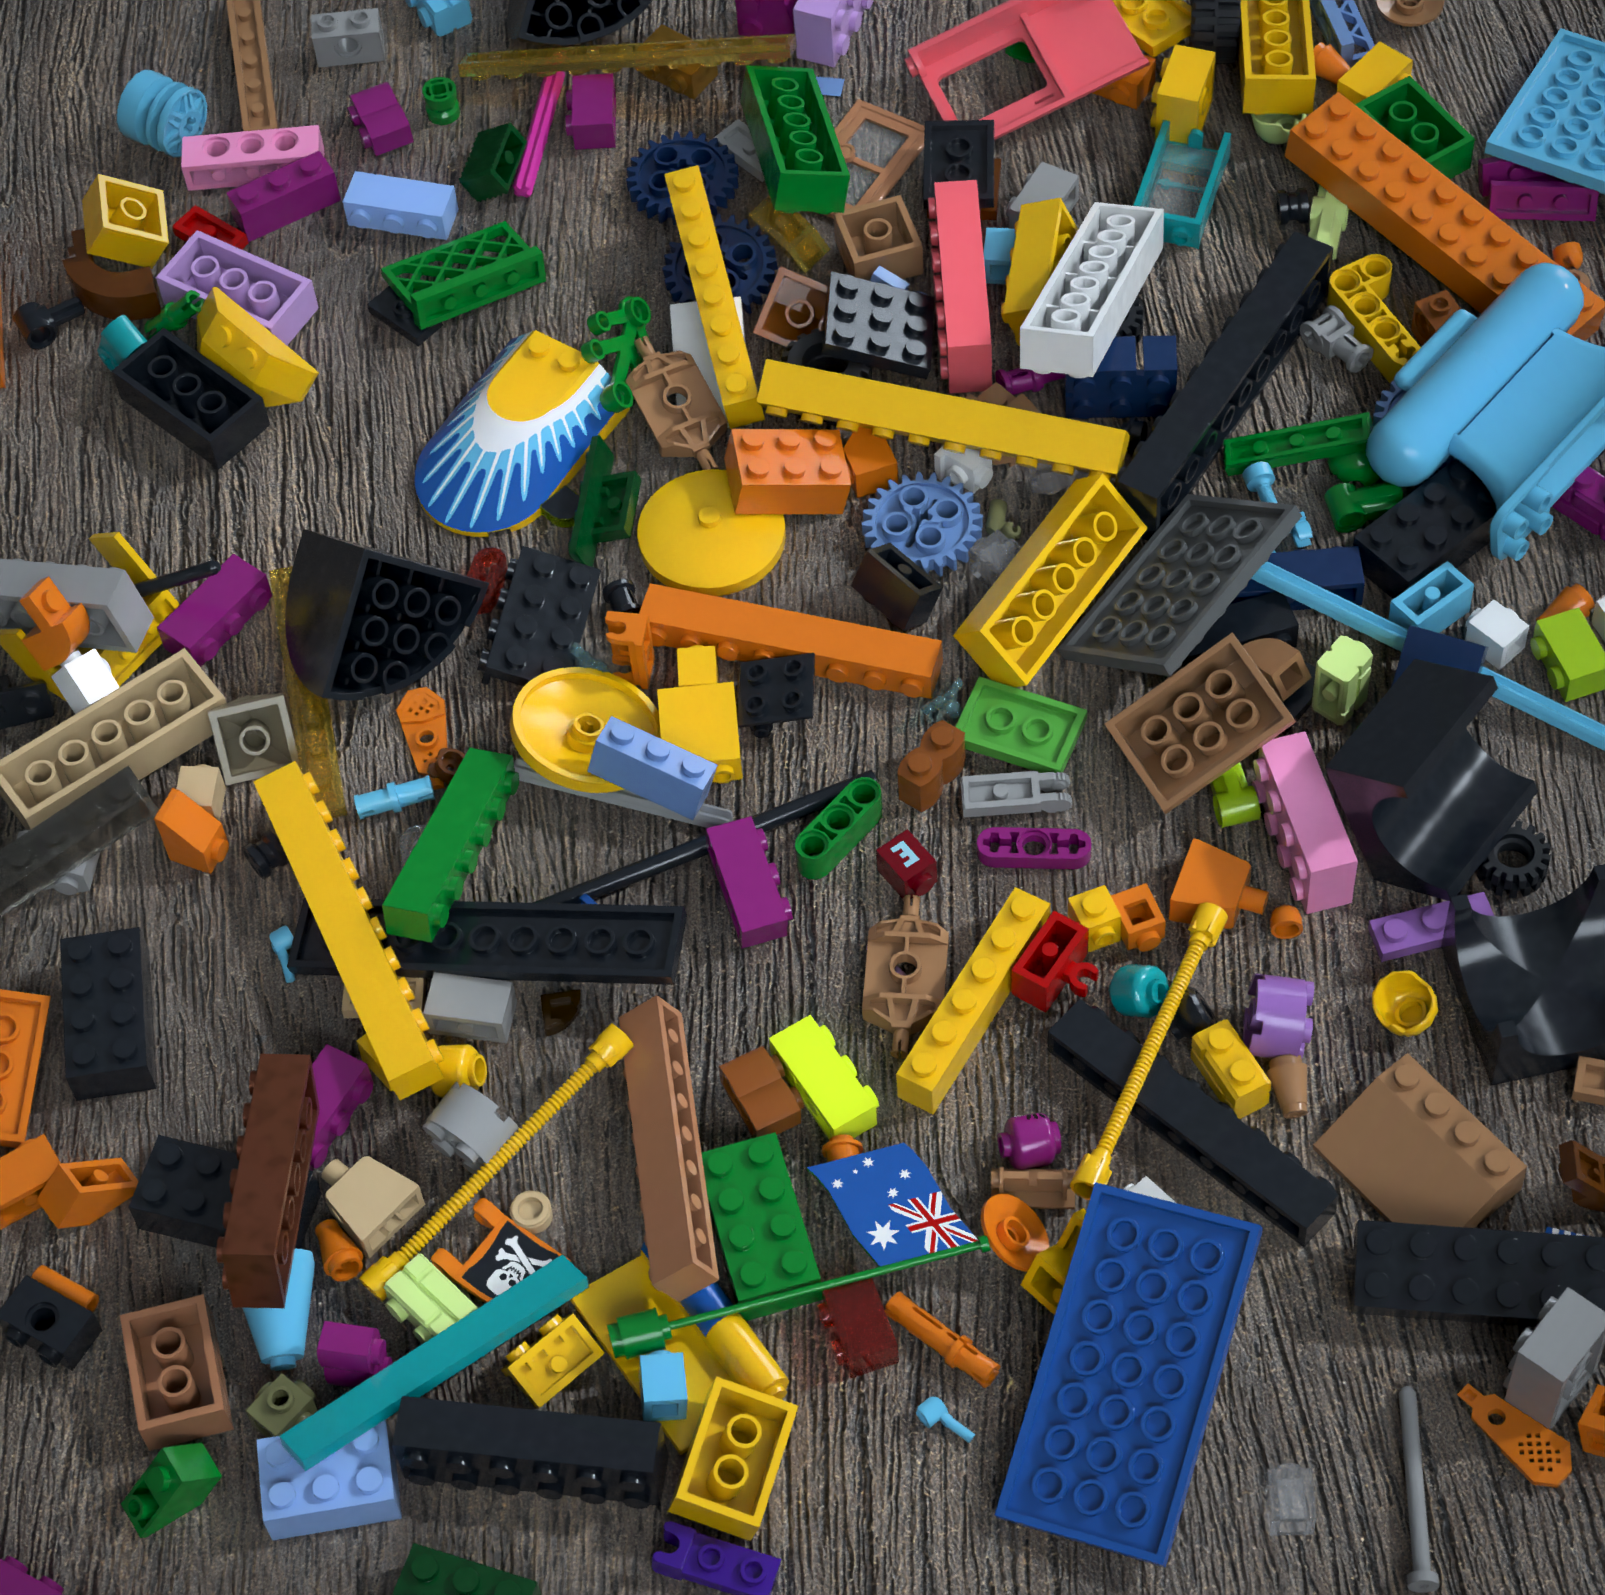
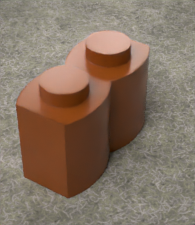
M940 720L924 733L920 747L909 752L899 765L897 772L899 800L920 812L929 809L938 801L942 794L943 786L953 781L961 773L965 765V732L944 720Z
M760 1046L719 1066L720 1081L752 1138L774 1132L778 1135L801 1124V1109L804 1108V1102L795 1086L789 1088L781 1078L785 1076V1071L776 1054L769 1055L767 1050Z

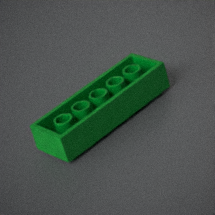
M746 65L740 102L774 210L784 213H795L797 211L816 212L823 215L832 212L844 213L850 173L813 68Z

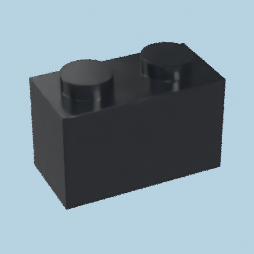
M892 543L867 550L851 584V587L860 593L866 602L874 605L889 618L893 625L901 628L903 631L928 621L943 589V586Z

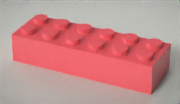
M977 180L935 182V197L928 198L929 219H935V221L929 222L931 246H937V248H931L933 273H939V275H933L934 297L936 301L942 300V302H935L936 324H938V328H944V330H937L940 356H946L940 358L941 380L948 379L949 394L983 392L992 386V342Z

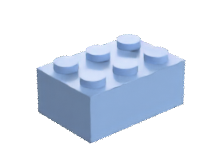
M387 1419L307 1471L284 1449L279 1436L256 1440L262 1517L272 1541L402 1519L396 1455L392 1447L393 1435Z

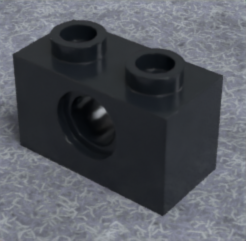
M27 1275L0 1309V1324L4 1329L2 1336L18 1348H23L25 1344L36 1350L35 1354L43 1362L55 1368L58 1364H61L73 1371L102 1332V1328L93 1312ZM54 1322L49 1329L39 1331L45 1323Z

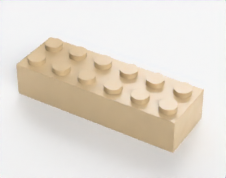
M184 648L1 759L0 796L26 830H42L55 833L211 737L213 732L208 710L226 704L225 697Z

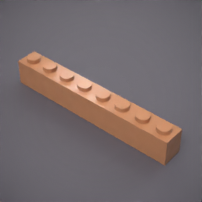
M656 995L620 1016L619 1025L620 1029L634 1044V1047L624 1056L625 1067L623 1073L628 1088L629 1100L627 1101V1106L632 1120L633 1133L631 1138L636 1152V1175L639 1179L641 1192L640 1208L644 1216L646 1232L644 1241L648 1249L650 1264L649 1279L658 1291H662L680 1302L718 1281L719 1274L682 1013Z

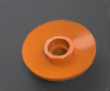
M996 1194L984 1203L981 1210V1226L984 1236L988 1238L990 1247L1006 1264L1017 1270L1027 1272L1036 1255L1049 1248L1048 1235L1040 1218L1029 1205L1010 1194Z

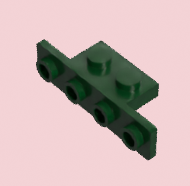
M600 435L592 436L589 451L586 453V468L584 478L580 483L581 493L578 508L574 512L575 523L572 538L568 542V551L571 559L591 567L594 564L598 543L631 537L642 480L635 470L611 474L614 454Z

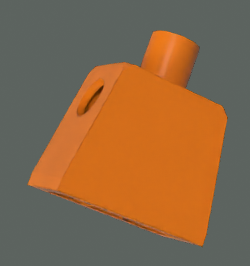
M1193 838L1170 898L1169 920L1190 924L1198 905L1208 902L1216 904L1225 910L1228 919L1224 929L1234 928L1241 909L1263 915L1268 902L1269 892L1249 886L1251 877V865L1249 862Z

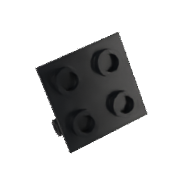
M815 653L741 662L738 728L750 727L754 732V736L766 738L769 736V732L773 730V723L812 719Z

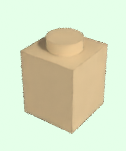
M205 764L181 766L176 789L183 792L220 821L226 786L219 767Z

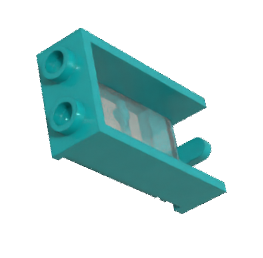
M1163 120L1133 206L1164 209L1163 242L1199 249L1226 164L1230 158L1231 133L1224 132L1219 150L1203 147L1204 133L1199 129H1192L1190 131L1188 144L1169 141L1170 121Z

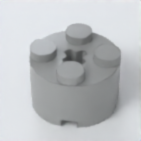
M458 1082L453 1084L426 1118L425 1124L422 1126L423 1130L433 1138L431 1144L435 1149L448 1158L454 1153L465 1160L463 1166L471 1174H477L476 1171L480 1170L484 1163H489V1160L493 1159L492 1157L496 1155L497 1151H500L499 1149L503 1147V1144H507L506 1141L508 1139L511 1140L510 1137L514 1136V1132H518L519 1127L509 1116L503 1122L497 1112L499 1106L488 1097L467 1084L463 1083L459 1086Z

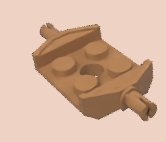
M643 336V341L641 338H638L634 345L643 358V362L632 370L625 383L630 387L639 409L659 444V454L661 457L697 458L703 470L719 469L709 451L713 444L726 432L728 421L692 355L682 351L661 354L660 351L655 352L648 336ZM679 393L687 401L677 406L669 403L667 397L671 394Z
M910 895L904 896L903 915H900L899 919L879 921L868 932L862 1018L893 1034L891 1056L897 1059L899 1058L900 1047L901 1059L908 1056L909 1036L926 1028L943 1001L945 994L949 932L938 923L920 919L919 904L921 899L916 895H913L912 906ZM904 962L911 963L916 967V970L909 975H900L894 969L898 964Z

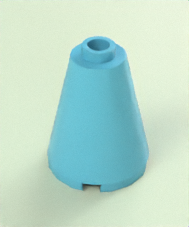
M295 1248L285 1308H243L261 1363L270 1364L271 1370L274 1371L295 1368L296 1361L304 1357L315 1269L313 1253L309 1250Z

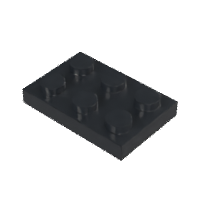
M994 120L925 121L923 209H928V198L935 197V182L977 180L979 208H994Z

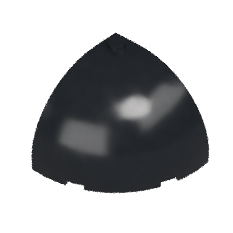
M509 0L507 31L510 39L532 45L569 46L582 44L619 30L646 10L653 0Z
M303 529L289 580L285 611L287 648L294 671L302 684L310 692L322 698L335 700L366 699L365 697L381 693L387 695L407 687L428 674L454 650L456 646L453 643L465 627L469 628L474 621L484 600L489 583L403 556Z

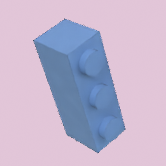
M611 716L595 742L587 772L694 820L708 796L718 765Z

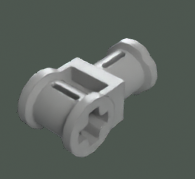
M1333 305L1326 307L1322 315L1314 321H1306L1300 326L1302 339L1310 349L1319 351L1327 359L1335 355L1346 363V369L1350 372L1357 373L1361 371L1373 356V348L1370 345L1362 344L1353 337L1354 326L1347 321L1340 309Z

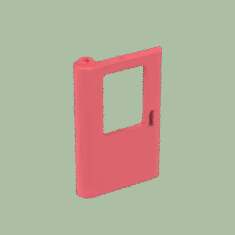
M1008 0L908 49L909 57L904 59L912 78L919 76L941 120H957L939 86L940 80L1014 43L1024 42L1047 84L1043 89L979 119L994 120V140L1149 65L1147 57H1144L1113 0Z

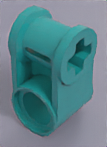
M121 315L102 331L97 352L106 367L112 371L145 344L147 339L126 315Z

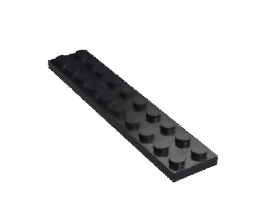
M304 898L287 968L293 974L340 976L308 902ZM370 899L374 908L367 912L370 918L378 917L386 932L382 908L385 900ZM454 901L449 910L445 927L439 928L432 943L390 935L387 932V938L381 940L384 948L391 946L397 956L401 968L395 970L399 977L433 978V974L436 972L494 980L674 985L687 913L684 906Z

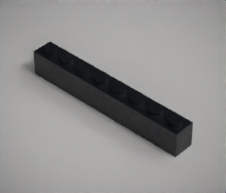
M1079 999L1048 1030V1051L1117 1103L1143 1046L1132 1032L1126 1029L1122 1031L1110 1022L1103 1010L1097 1006L1090 1007ZM1157 1053L1130 1114L1293 1240L1305 1247L1336 1214L1339 1194L1336 1193L1333 1185L1321 1176L1315 1177L1303 1168L1302 1163L1295 1155L1288 1151L1282 1152L1270 1143L1269 1138L1262 1130L1246 1125L1237 1118L1236 1113L1230 1106L1224 1102L1217 1103L1205 1094L1204 1089L1197 1081L1189 1077L1184 1078L1173 1069L1171 1063L1164 1056Z

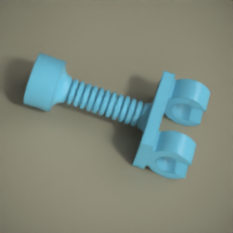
M1257 462L1248 466L1242 473L1247 489L1251 492H1257L1262 502L1277 503L1271 488L1275 481V476L1270 464L1267 462ZM1304 511L1300 512L1302 517L1290 532L1297 548L1312 545L1309 539L1313 538L1312 530L1308 521H1306Z

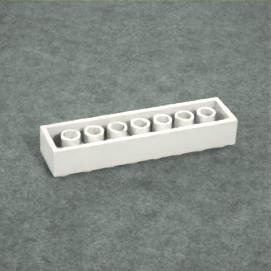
M1094 202L1020 327V369L1032 370L1038 374H1048L1051 372L1069 374L1073 378L1094 376L1163 249L1164 209Z

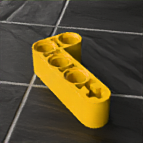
M1371 254L1343 266L1331 274L1329 278L1327 307L1333 305L1340 309L1347 321L1354 326L1353 337L1362 344L1370 345L1373 348L1374 352L1370 360L1391 384L1396 373L1421 347L1382 301L1388 296L1392 274L1390 259L1381 254Z

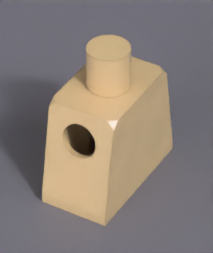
M369 1156L362 1157L350 1169L339 1159H334L328 1163L322 1172V1179L332 1186L324 1196L331 1214L369 1259L425 1205L418 1184Z

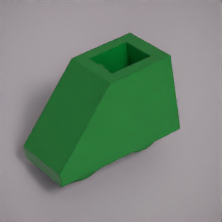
M203 1443L164 1447L128 1493L121 1506L139 1537L145 1538L201 1505L222 1475Z

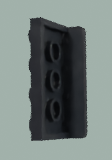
M522 545L519 558L511 557L505 579L512 581L510 588L502 587L495 608L502 611L501 618H492L486 639L493 641L491 650L483 648L477 670L484 672L481 683L488 685L490 677H494L524 687L529 681L545 672L573 667L601 569Z

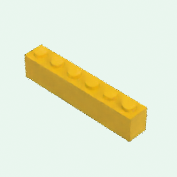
M1016 887L1013 889L896 1073L898 1098L934 1115L1011 992V970L1051 915V903Z

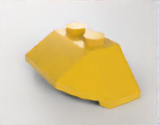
M212 287L202 305L201 311L196 316L197 352L263 398L265 408L302 402L319 372L219 288Z

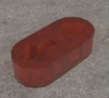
M488 547L477 552L467 574L469 577L489 583L486 595L477 614H485L494 609L506 581L507 559L505 553L495 547ZM491 563H497V565H492L489 573L486 574L485 567H490Z

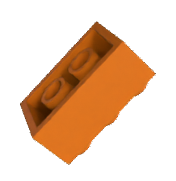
M731 429L724 461L735 514H843L851 488V481L839 429Z

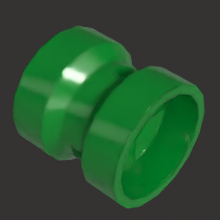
M435 77L428 80L422 88V94L426 103V114L429 121L436 125L453 123L460 116L456 85L451 79L446 77Z

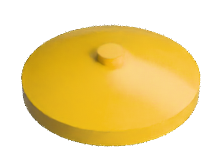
M710 469L684 474L659 488L647 501L640 514L637 538L642 560L650 573L658 581L667 587L712 596H724L742 591L756 584L774 568L784 549L786 529L784 514H735L727 471Z
M559 668L535 677L519 692L510 718V733L514 746L519 755L534 771L555 784L588 793H608L624 790L622 787L587 772L595 742L611 716L661 738L659 711L653 702L640 689L627 680L609 672L592 668Z

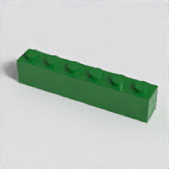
M469 747L382 905L387 934L432 943L439 928L445 927L449 910L454 900L458 901L462 895L464 881L469 873L472 874L475 871L480 851L483 847L488 846L495 823L502 820L510 795H515L518 790L519 773L515 772L513 755Z

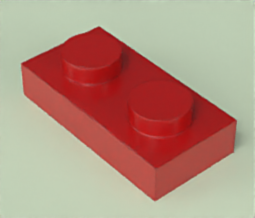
M194 205L172 226L174 235L185 242L198 230L241 250L249 244L245 233L197 205Z

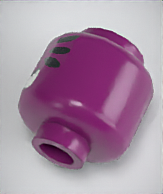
M1043 1113L1012 1116L1006 1121L1004 1132L998 1133L997 1136L1000 1156L1002 1158L1008 1157L1012 1167L1018 1170L1049 1166L1054 1161L1055 1155L1061 1153V1135L1058 1124L1055 1121H1050L1047 1115Z

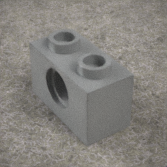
M378 8L311 15L312 42L318 68L385 61L384 33Z

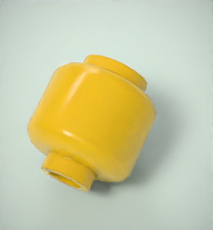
M469 1044L438 1046L444 1058V1061L438 1063L444 1079L430 1085L433 1093L443 1098L455 1082H458L459 1086L463 1083L478 1091L479 1087L485 1083L487 1076V1065L484 1057Z

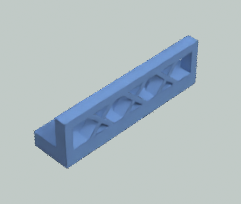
M1309 0L1310 8L1327 45L1331 44L1350 67H1353L1375 46L1354 0H1341L1343 5L1338 8L1335 0ZM1345 21L1354 24L1355 27L1351 32ZM1354 45L1364 47L1366 52L1354 54Z

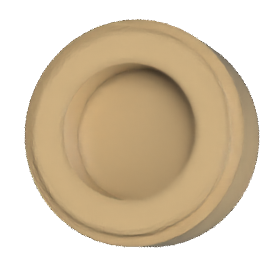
M525 1191L514 1198L510 1206L511 1219L518 1226L525 1228L532 1234L544 1231L550 1225L553 1218L549 1199L538 1191Z

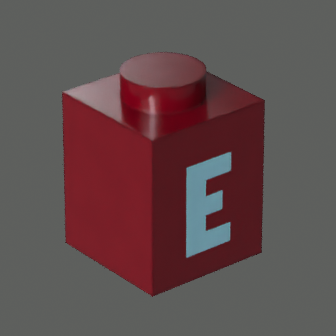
M908 829L876 849L877 871L902 899L906 895H910V899L913 898V895L922 896L929 892L937 882L936 860Z

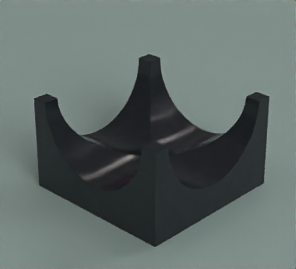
M1605 864L1594 866L1585 882L1568 896L1549 906L1513 916L1483 915L1471 909L1467 894L1450 897L1441 948L1491 1086L1575 1068L1579 1056L1605 1060Z

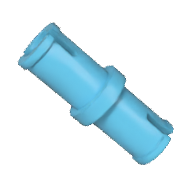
M429 775L397 785L395 782L387 783L386 788L354 795V802L360 820L393 810L394 813L402 812V807L435 799Z

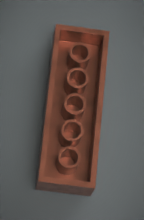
M260 1054L257 1071L252 1070L250 1073L249 1091L252 1099L251 1103H245L243 1108V1126L246 1130L245 1135H239L237 1139L236 1155L239 1166L238 1169L231 1170L230 1192L233 1194L232 1202H226L224 1205L223 1224L224 1228H226L225 1237L218 1238L216 1257L218 1263L224 1264L222 1286L224 1290H229L233 1307L285 1308L320 1107L310 1055Z

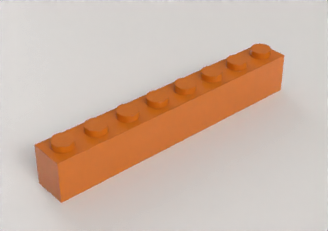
M651 583L639 611V614H647L649 616L653 646L688 648L693 645H715L716 656L727 661L738 660L743 662L815 653V676L828 678L837 683L848 682L863 685L872 690L883 689L903 693L912 698L923 697L932 699L943 664L942 640Z

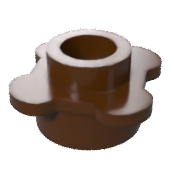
M453 748L440 749L435 763L428 765L427 772L429 776L439 778L448 787L465 755ZM447 767H451L453 770L449 771Z

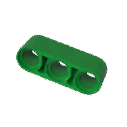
M861 777L850 782L798 835L795 841L798 871L803 877L817 880L828 875L880 821L883 813L882 792L880 785L875 780ZM869 801L870 803L860 804L859 802ZM836 827H844V829H841V830H835L834 828H836ZM819 853L816 856H809L808 854Z

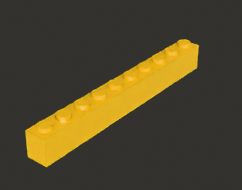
M770 359L765 361L756 401L766 408V414L775 417L787 418L789 412L801 415V421L810 424L822 425L823 420L837 422L836 428L845 431L858 432V427L872 429L871 435L893 440L894 434L908 436V443L929 447L930 441L943 443L944 450L954 453L965 454V450L968 448L980 451L979 457L989 460L1001 461L1002 456L1016 458L1015 464L1028 468H1037L1038 463L1052 465L1051 471L1069 476H1073L1074 470L1089 473L1088 476L1103 473L1109 481L1111 477L1116 478L1119 470L1124 465L1130 438L1127 430Z
M294 761L253 781L383 1072L399 1100H402L444 1079L438 1063L444 1061L442 1053L434 1038L429 1041L426 1040L423 1032L430 1029L421 1009L418 1007L413 1010L409 1001L415 999V995L406 977L404 976L400 979L397 977L395 970L401 968V965L392 947L384 948L381 940L387 938V935L377 916L370 918L367 912L374 908L364 887L362 886L357 889L354 881L359 879L360 876L350 857L343 860L340 852L347 848L338 830L335 828L330 831L327 823L333 821V818L324 800L322 799L317 802L314 797L320 790L311 772L303 774L297 762Z

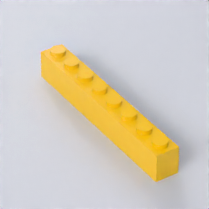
M699 165L666 173L664 175L729 427L733 429L763 421L765 417L762 406L756 402L758 390Z

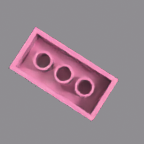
M1306 731L1272 739L1259 748L1258 759L1254 760L1256 780L1252 781V786L1256 790L1259 804L1263 803L1266 811L1264 813V821L1267 832L1270 836L1275 835L1278 841L1277 856L1282 868L1288 867L1292 877L1289 879L1292 896L1295 901L1301 900L1306 914L1350 904L1353 899L1358 860Z

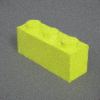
M809 1015L769 1038L771 1055L776 1054L785 1071L784 1077L791 1087L795 1086L804 1105L829 1140L833 1136L842 1134L855 1138L877 1125L876 1108L879 1107V1102L876 1095L868 1085L862 1087L856 1078L857 1071L847 1055L842 1057L834 1048L836 1046L835 1040L825 1025L819 1027L813 1017Z

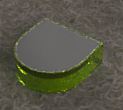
M565 485L539 506L540 513L555 526L562 528L573 527L575 523L574 512L578 508L580 496Z

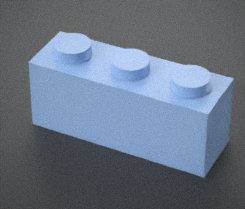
M355 171L343 199L347 223L350 226L447 240L459 210L454 186Z

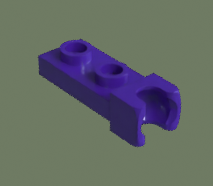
M672 1521L664 1523V1541L675 1546L677 1550L673 1553L655 1552L651 1563L654 1572L679 1581L685 1579L732 1595H771L781 1566V1559L698 1533L696 1529Z

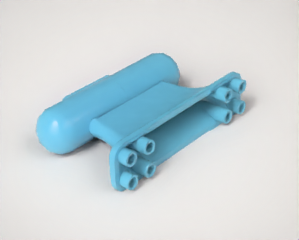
M1552 263L1534 264L1521 272L1479 317L1464 309L1454 312L1396 373L1394 383L1398 388L1406 391V394L1373 427L1366 443V456L1372 470L1383 481L1398 487L1417 486L1431 477L1450 455L1473 471L1483 481L1495 502L1497 512L1492 518L1489 529L1490 551L1499 560L1509 556L1515 561H1519L1526 554L1529 548V541L1525 538L1531 531L1539 535L1546 533L1553 522V516L1549 514L1551 506L1574 483L1575 478L1589 467L1605 449V347L1586 342L1566 333L1576 323L1584 306V294L1578 279L1569 270Z

